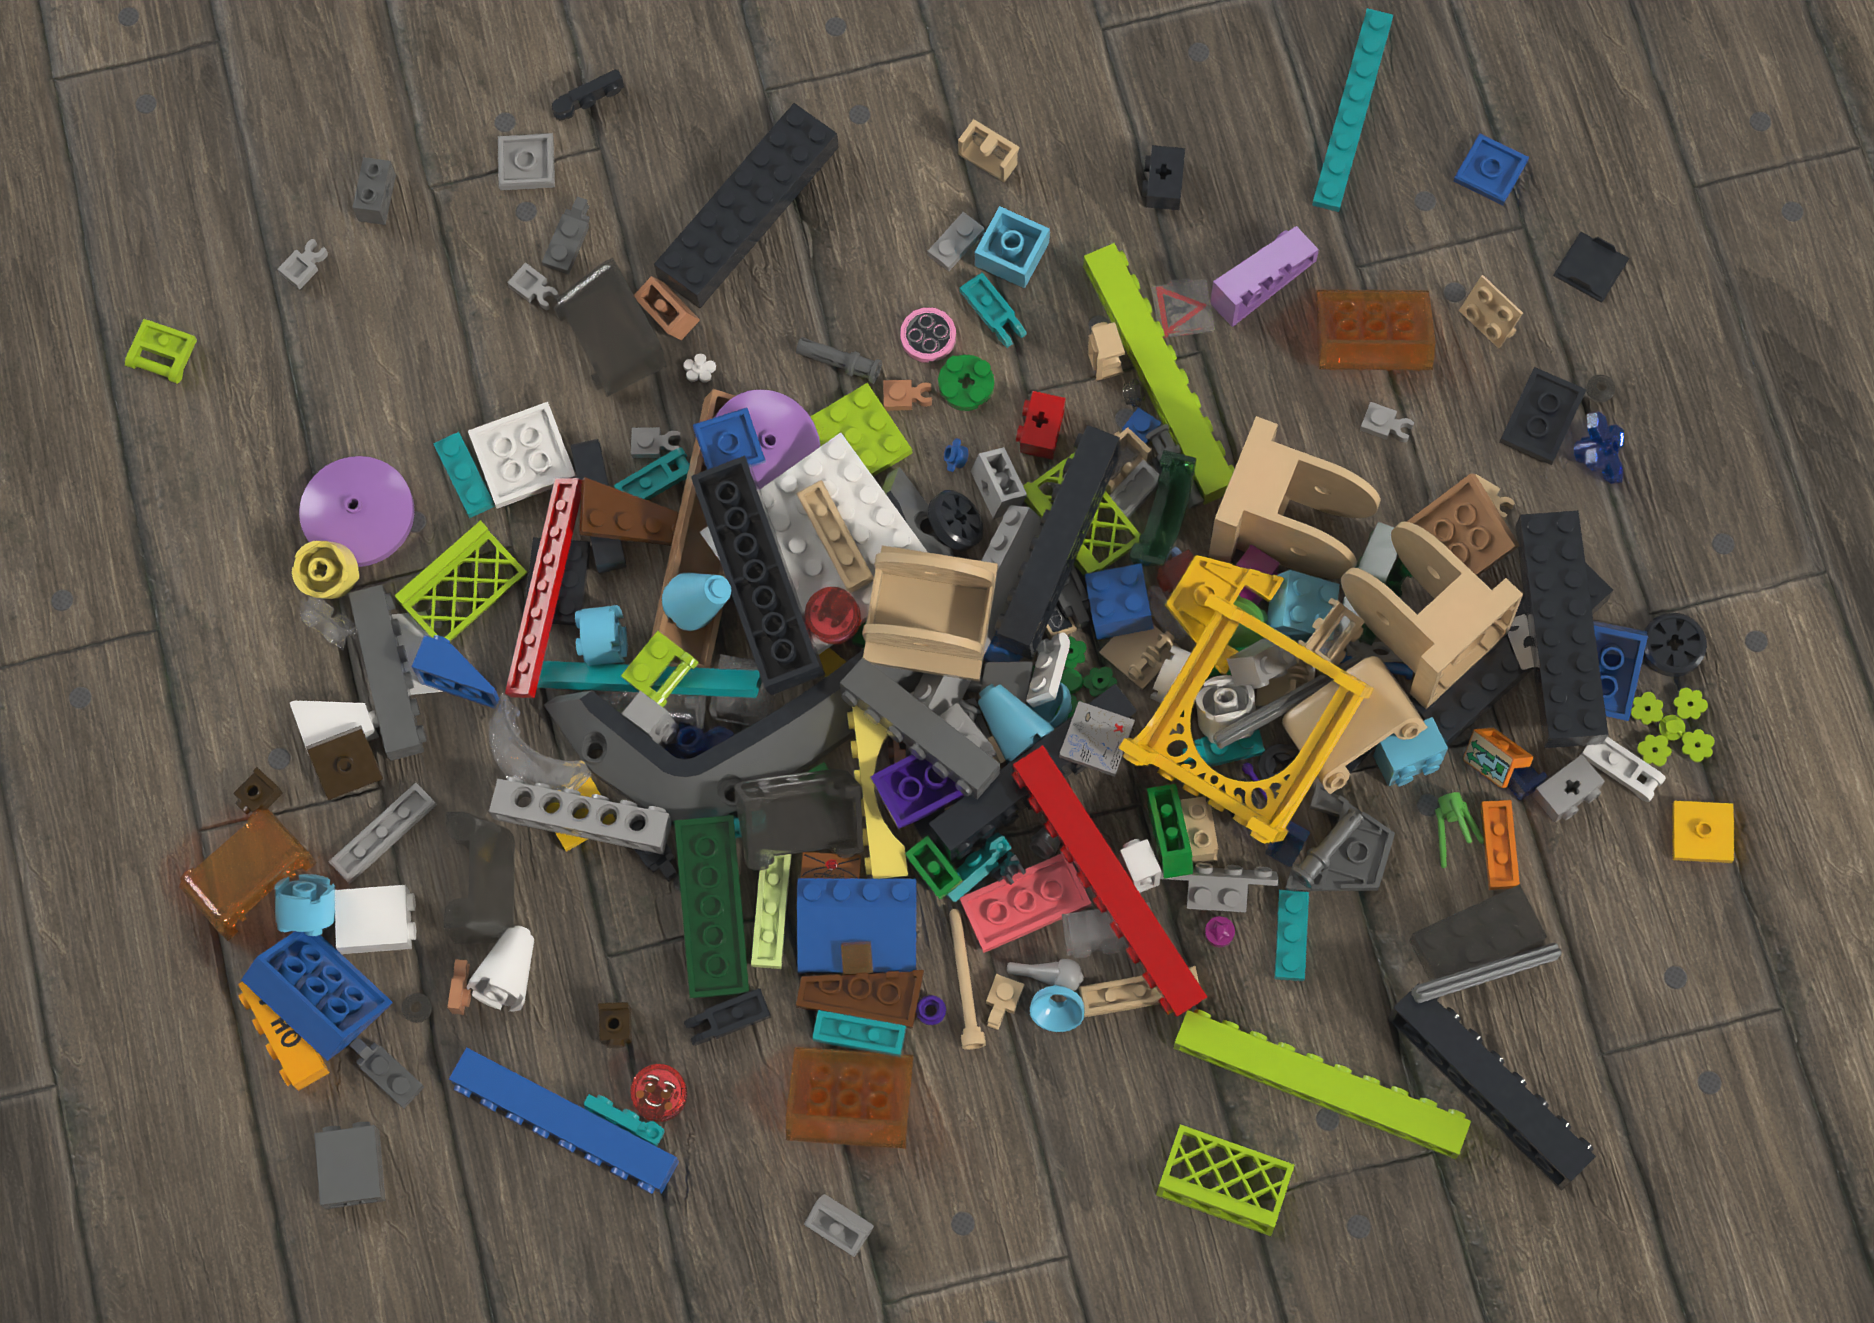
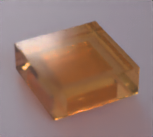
M871 941L841 943L843 974L873 973Z

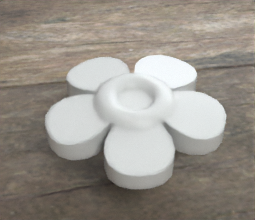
M704 354L695 355L694 361L687 359L683 365L684 369L688 371L686 378L691 382L697 381L698 377L701 382H708L711 380V373L716 370L715 362H706Z

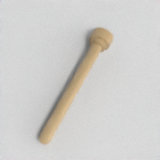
M953 909L950 911L949 917L965 1021V1029H963V1035H961L962 1048L967 1050L978 1049L986 1046L984 1032H981V1028L977 1027L961 912L958 909Z

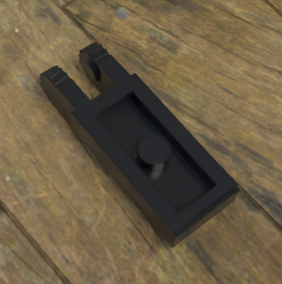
M612 70L560 96L559 99L553 100L551 107L556 120L566 121V119L573 117L575 110L590 108L596 103V100L618 94L624 88L619 70Z
M758 988L707 1008L705 1012L688 1018L684 1021L687 1029H690L709 1020L712 1029L698 1033L690 1039L692 1045L696 1046L713 1038L718 1039L769 1019L771 1014L762 991Z

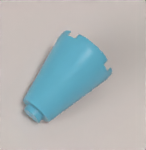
M700 573L679 574L669 582L663 591V610L667 617L671 618L680 629L688 631L701 629L712 621L730 598L731 586L728 580L720 575Z
M990 684L979 693L981 699L978 701V704L1007 764L1054 730L1052 725L1001 684L996 687Z

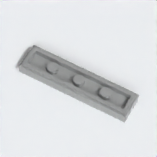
M417 783L413 784L328 862L350 884L437 804Z

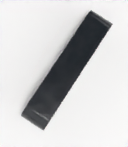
M599 439L571 444L577 478L583 480L586 477L609 486ZM590 536L599 574L627 568L621 540Z

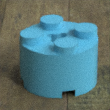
M618 605L582 609V611H576L575 613L576 626L580 628V638L576 639V650L579 656L583 655L584 663H587L588 666L625 662L623 657H627L626 626L622 627L619 622V618L624 617Z
M302 874L299 875V880L290 881L289 877L276 883L274 889L277 930L281 932H304L307 936H318L322 934V929L334 923L335 885L334 883L330 885V879L320 875Z

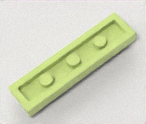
M761 849L751 960L752 967L782 968L791 851Z

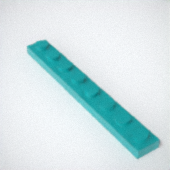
M1368 8L1366 10L1312 206L1336 212L1340 211L1393 20V14Z

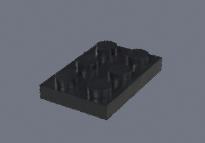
M1534 367L1499 443L1552 465L1587 389Z
M533 537L525 605L541 538ZM571 540L552 624L576 626L575 613L576 611H582L584 607L591 549L590 541Z

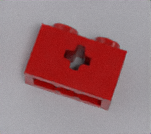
M1032 391L1031 399H1025L1022 416H1025L1026 420L1024 426L1019 425L1016 435V442L1020 443V453L1053 460L1065 412L1066 398ZM1039 422H1044L1041 428L1036 427Z

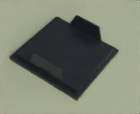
M1580 232L1553 276L1602 303L1630 258L1617 252L1614 245L1600 237L1592 238Z

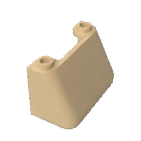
M1367 657L1346 671L1373 687L1374 690L1369 699L1364 698L1317 775V778L1329 794L1342 788L1349 779L1350 774L1346 765L1394 733L1399 739L1407 740L1415 738L1419 733L1428 728L1397 679L1378 657ZM1334 680L1290 709L1282 718L1284 728L1299 751H1301L1340 686Z

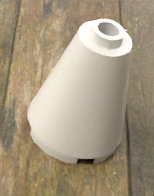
M522 926L508 928L469 979L467 990L473 989L472 996L475 999L501 1010L503 1005L511 1006V1012L521 1010L525 1002L534 938L530 935L531 932L527 928Z

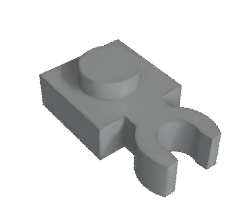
M314 239L307 242L303 254L295 250L277 269L279 274L299 290L318 271L315 263L323 261L328 255L324 247L317 253L312 252L317 247L316 240Z
M524 263L507 282L509 288L529 303L536 297L541 308L545 310L550 309L549 303L544 300L546 296H553L557 300L559 298L555 288L550 286L544 287L548 283L547 278L527 263Z
M1370 402L1360 431L1387 440L1389 433L1394 434L1398 441L1407 442L1409 435L1401 432L1400 429L1402 427L1412 429L1414 422L1408 418L1395 419L1397 411Z
M660 427L632 428V458H660L661 450H666V452L670 453L680 448L679 446H671L669 444L671 440L681 439L680 432L669 431L665 435H661Z

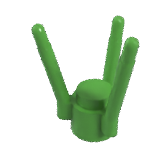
M1459 792L1449 793L1438 799L1440 808L1435 809L1438 819L1439 851L1442 868L1447 866L1444 818H1447L1448 822L1458 821L1466 842L1471 843L1472 838L1465 823V817L1479 843H1484V838Z

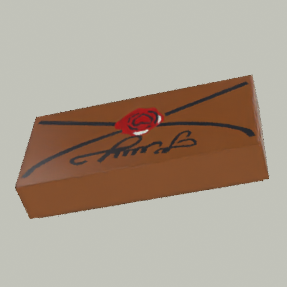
M803 852L800 878L860 879L862 857L861 855Z

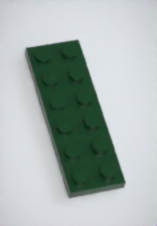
M734 815L675 820L690 998L748 993L749 981Z

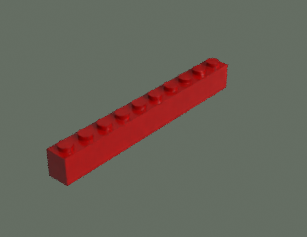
M1042 745L1014 763L1012 768L1015 772L1011 776L1020 789L1025 786L1031 797L1027 800L1036 814L1042 812L1047 822L1043 825L1052 839L1055 837L1059 838L1063 845L1060 848L1062 855L1069 864L1074 862L1080 872L1076 876L1085 889L1090 887L1096 895L1092 900L1100 913L1107 912L1113 921L1109 926L1118 939L1123 937L1129 947L1125 951L1134 964L1139 962L1145 970L1142 977L1151 990L1156 987L1162 998L1158 1001L1166 1014L1173 1013L1175 1017H1178L1207 998V995L1045 747Z

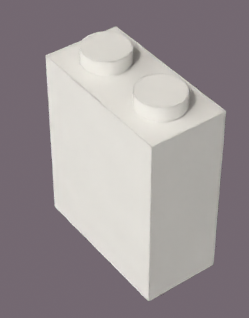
M406 885L335 890L336 949L341 954L412 949V940H416L415 922H411V911H415L416 907L414 893H410Z

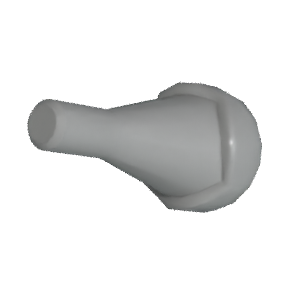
M1060 959L1059 962L1034 965L1010 962L1007 965L1008 974L1028 976L1050 986H1063L1073 991L1079 987L1084 978L1079 964L1071 959Z

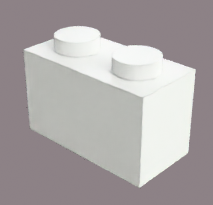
M1134 839L1123 845L1124 849L1120 850L1119 862L1139 893L1158 886L1161 869L1148 839L1141 842L1139 839Z

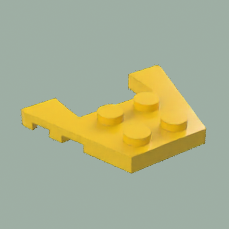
M1196 555L1165 603V606L1197 644L1216 612L1204 604L1210 593L1224 598L1233 604L1243 587H1246L1270 602L1284 578ZM1229 645L1226 646L1215 664V668L1222 675H1225L1229 670L1227 658L1238 653L1237 650Z

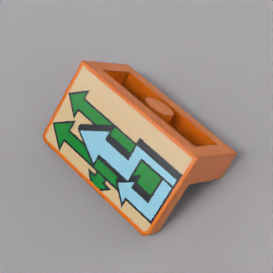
M1492 727L1474 729L1463 760L1498 787L1506 788L1514 768L1530 767L1534 756Z

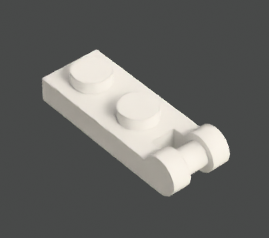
M1063 632L1054 635L1052 640H1041L1037 648L1039 655L1026 699L1033 708L1056 699L1070 647V640Z
M1609 737L1605 739L1603 744L1587 745L1582 752V755L1589 763L1633 791L1638 798L1645 802L1651 801L1655 788L1661 786L1666 779L1660 771ZM1640 773L1647 778L1644 784L1636 780Z

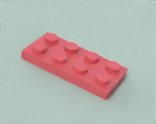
M1062 853L1025 869V874L1016 873L1012 877L1014 881L1012 885L1007 884L1002 879L1000 882L992 883L959 899L983 953L1091 907V901L1076 876L1077 871L1073 863L1069 864Z

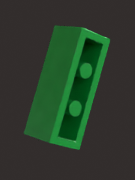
M1176 784L1147 788L1148 812L1163 878L1193 874L1192 850Z

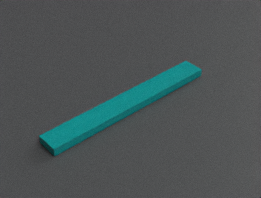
M543 661L537 688L639 693L636 688L621 677L629 666L626 664L588 666L587 663ZM668 666L651 688L657 692L677 667ZM694 668V670L690 669L670 694L756 698L762 684L759 670Z

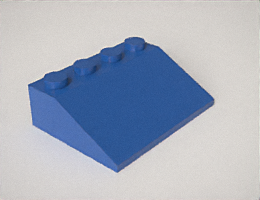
M798 878V973H886L889 971L912 972L916 970V879Z
M293 932L257 956L241 979L327 1061L348 1046L393 1003L323 936H307L304 932Z

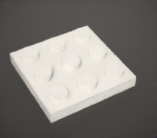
M548 402L468 430L497 509L552 489L555 478H576Z

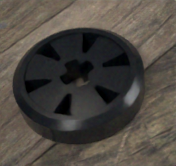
M944 490L930 501L928 516L931 526L936 535L946 545L958 551H966L981 541L984 532L983 522L977 508L966 496L954 490Z
M1665 613L1654 618L1645 629L1648 638L1643 657L1653 670L1662 675L1679 677L1689 674L1699 666L1705 656L1707 649L1705 633L1701 626L1687 615ZM1671 639H1676V643L1681 644L1676 651L1671 650V646H1667Z

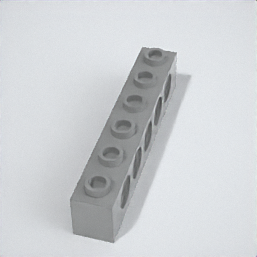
M507 777V780L497 779L489 813L494 820L663 855L672 823L669 813H666V810L660 807L649 806L648 809L637 807L636 803L627 800H621L620 803L610 802L609 798L602 795L593 794L592 797L581 796L579 791L565 788L563 792L552 790L550 785L544 783H535V786L524 784L523 780L515 777ZM521 798H532L531 803L528 806H518V802ZM559 803L560 808L555 813H547L546 808L549 804ZM582 808L589 810L585 818H574L577 810ZM609 814L617 816L613 824H603L605 816ZM637 820L646 822L644 828L639 831L631 829L632 824Z

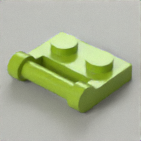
M143 319L125 358V366L133 369L138 367L167 377L170 382L178 384L183 377L184 368L197 339L188 333ZM142 350L174 360V363L170 367L140 357Z
M657 631L623 672L621 677L639 692H643L653 701L664 707L668 702L666 698L690 669L694 670L699 662L661 632ZM675 657L678 658L681 663L657 692L654 691L651 687Z

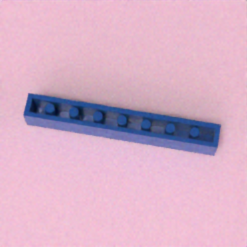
M467 1047L449 1078L452 1084L455 1085L453 1090L462 1096L469 1098L472 1094L481 1099L479 1104L493 1112L497 1108L507 1112L505 1117L518 1125H521L523 1121L532 1125L531 1131L545 1139L551 1135L559 1140L557 1145L572 1153L575 1149L585 1153L584 1159L600 1167L601 1163L612 1167L610 1173L625 1181L628 1176L638 1181L636 1186L649 1194H653L654 1190L661 1194L663 1193L679 1163L674 1155Z

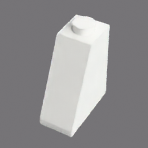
M297 700L290 702L305 747L362 725L368 741L379 737L376 730L379 727L375 710L369 711L365 703Z

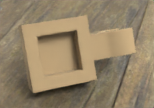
M996 974L986 1000L987 1005L993 1006L987 1021L988 1027L999 1030L1005 1011L1012 1014L1015 1013L1024 989L1023 983Z

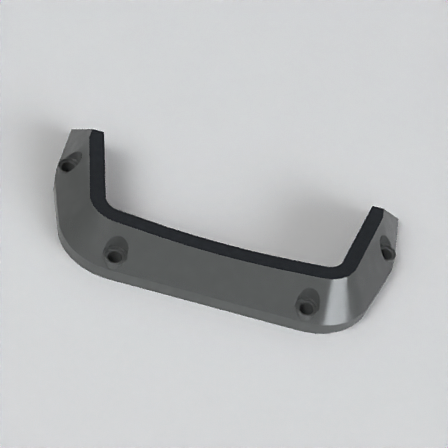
M898 467L887 474L882 490L927 552L954 557L952 548L946 545L935 532L926 534L921 531L925 526H931L928 516L929 505L902 469ZM864 649L830 675L778 710L691 759L683 760L671 755L592 690L556 696L544 704V706L585 766L599 780L641 808L648 809L649 806H656L665 809L666 813L670 815L672 825H675V820L728 815L736 816L856 735L855 729H849L847 712L853 711V708L842 699L840 682L863 658ZM874 665L910 694L915 691L924 674L922 672ZM593 750H603V754L600 758H589V755ZM732 791L741 793L740 799L735 802L728 801L726 797Z

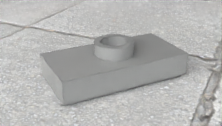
M1143 459L1109 496L1125 516L1129 518L1165 479Z

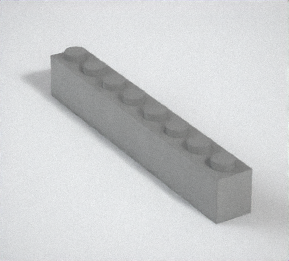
M1013 505L1008 507L981 560L998 564L984 654L997 631L995 626L1000 614H1005L1009 607V604L1006 603L1012 587L1017 588L1020 582V578H1018L1019 569L1023 561H1029L1032 553L1029 551L1032 539L1035 535L1039 536L1043 528L1040 525L1042 518L1030 507ZM924 673L918 686L915 688L913 696L940 716L956 703L959 704L971 680Z

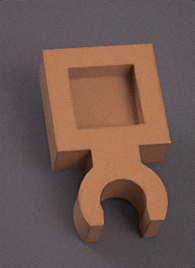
M883 380L885 410H912V402H917L924 407L931 406L932 398L921 396L925 391H932L931 384L921 383L917 387H912V380Z
M455 959L454 977L451 980L447 1007L452 1014L464 1015L465 1006L469 1007L471 989L467 990L470 964H467V960Z

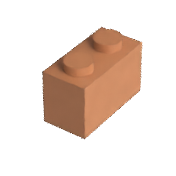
M653 276L633 296L668 334L680 340L700 321L664 282Z

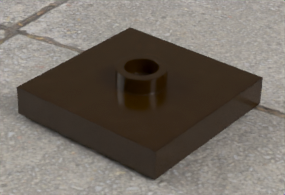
M362 725L306 746L328 800L383 779Z

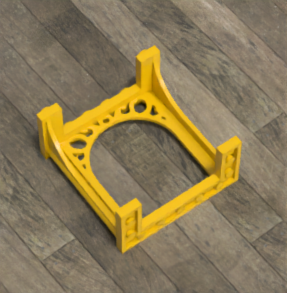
M1210 593L1204 604L1216 611L1152 719L1134 739L1124 738L1119 749L1125 752L1123 758L1137 766L1154 764L1159 767L1157 773L1170 781H1173L1174 778L1185 783L1182 787L1183 789L1197 797L1199 793L1208 797V804L1215 809L1223 812L1226 808L1235 814L1233 819L1251 829L1250 835L1264 844L1266 842L1283 841L1289 830L1285 829L1362 700L1364 698L1369 699L1374 688L1224 598ZM1240 623L1333 678L1334 682L1340 685L1295 760L1277 775L1254 782L1233 780L1213 770L1202 759L1196 749L1190 723L1194 701ZM1178 723L1184 727L1182 734L1170 735L1172 729L1177 731ZM1182 740L1186 742L1188 749L1183 755L1174 757L1167 752L1169 744L1173 741ZM1191 757L1196 761L1197 765L1195 768L1190 769L1192 765H1181L1179 762H1183ZM1206 773L1204 778L1200 777L1199 775ZM1290 774V776L1288 777V779H1287V781H1286L1284 777H1286L1287 775ZM1213 775H1216L1218 777V782L1216 784H1213L1211 782V777ZM1273 783L1281 784V787L1275 791L1279 793L1276 799L1270 788ZM1223 785H1225V791L1220 789ZM1240 787L1245 790V803H1243V799L1239 794L1235 796L1234 791L1236 788ZM1255 788L1263 789L1267 795V805L1263 809L1256 808L1252 802V792Z

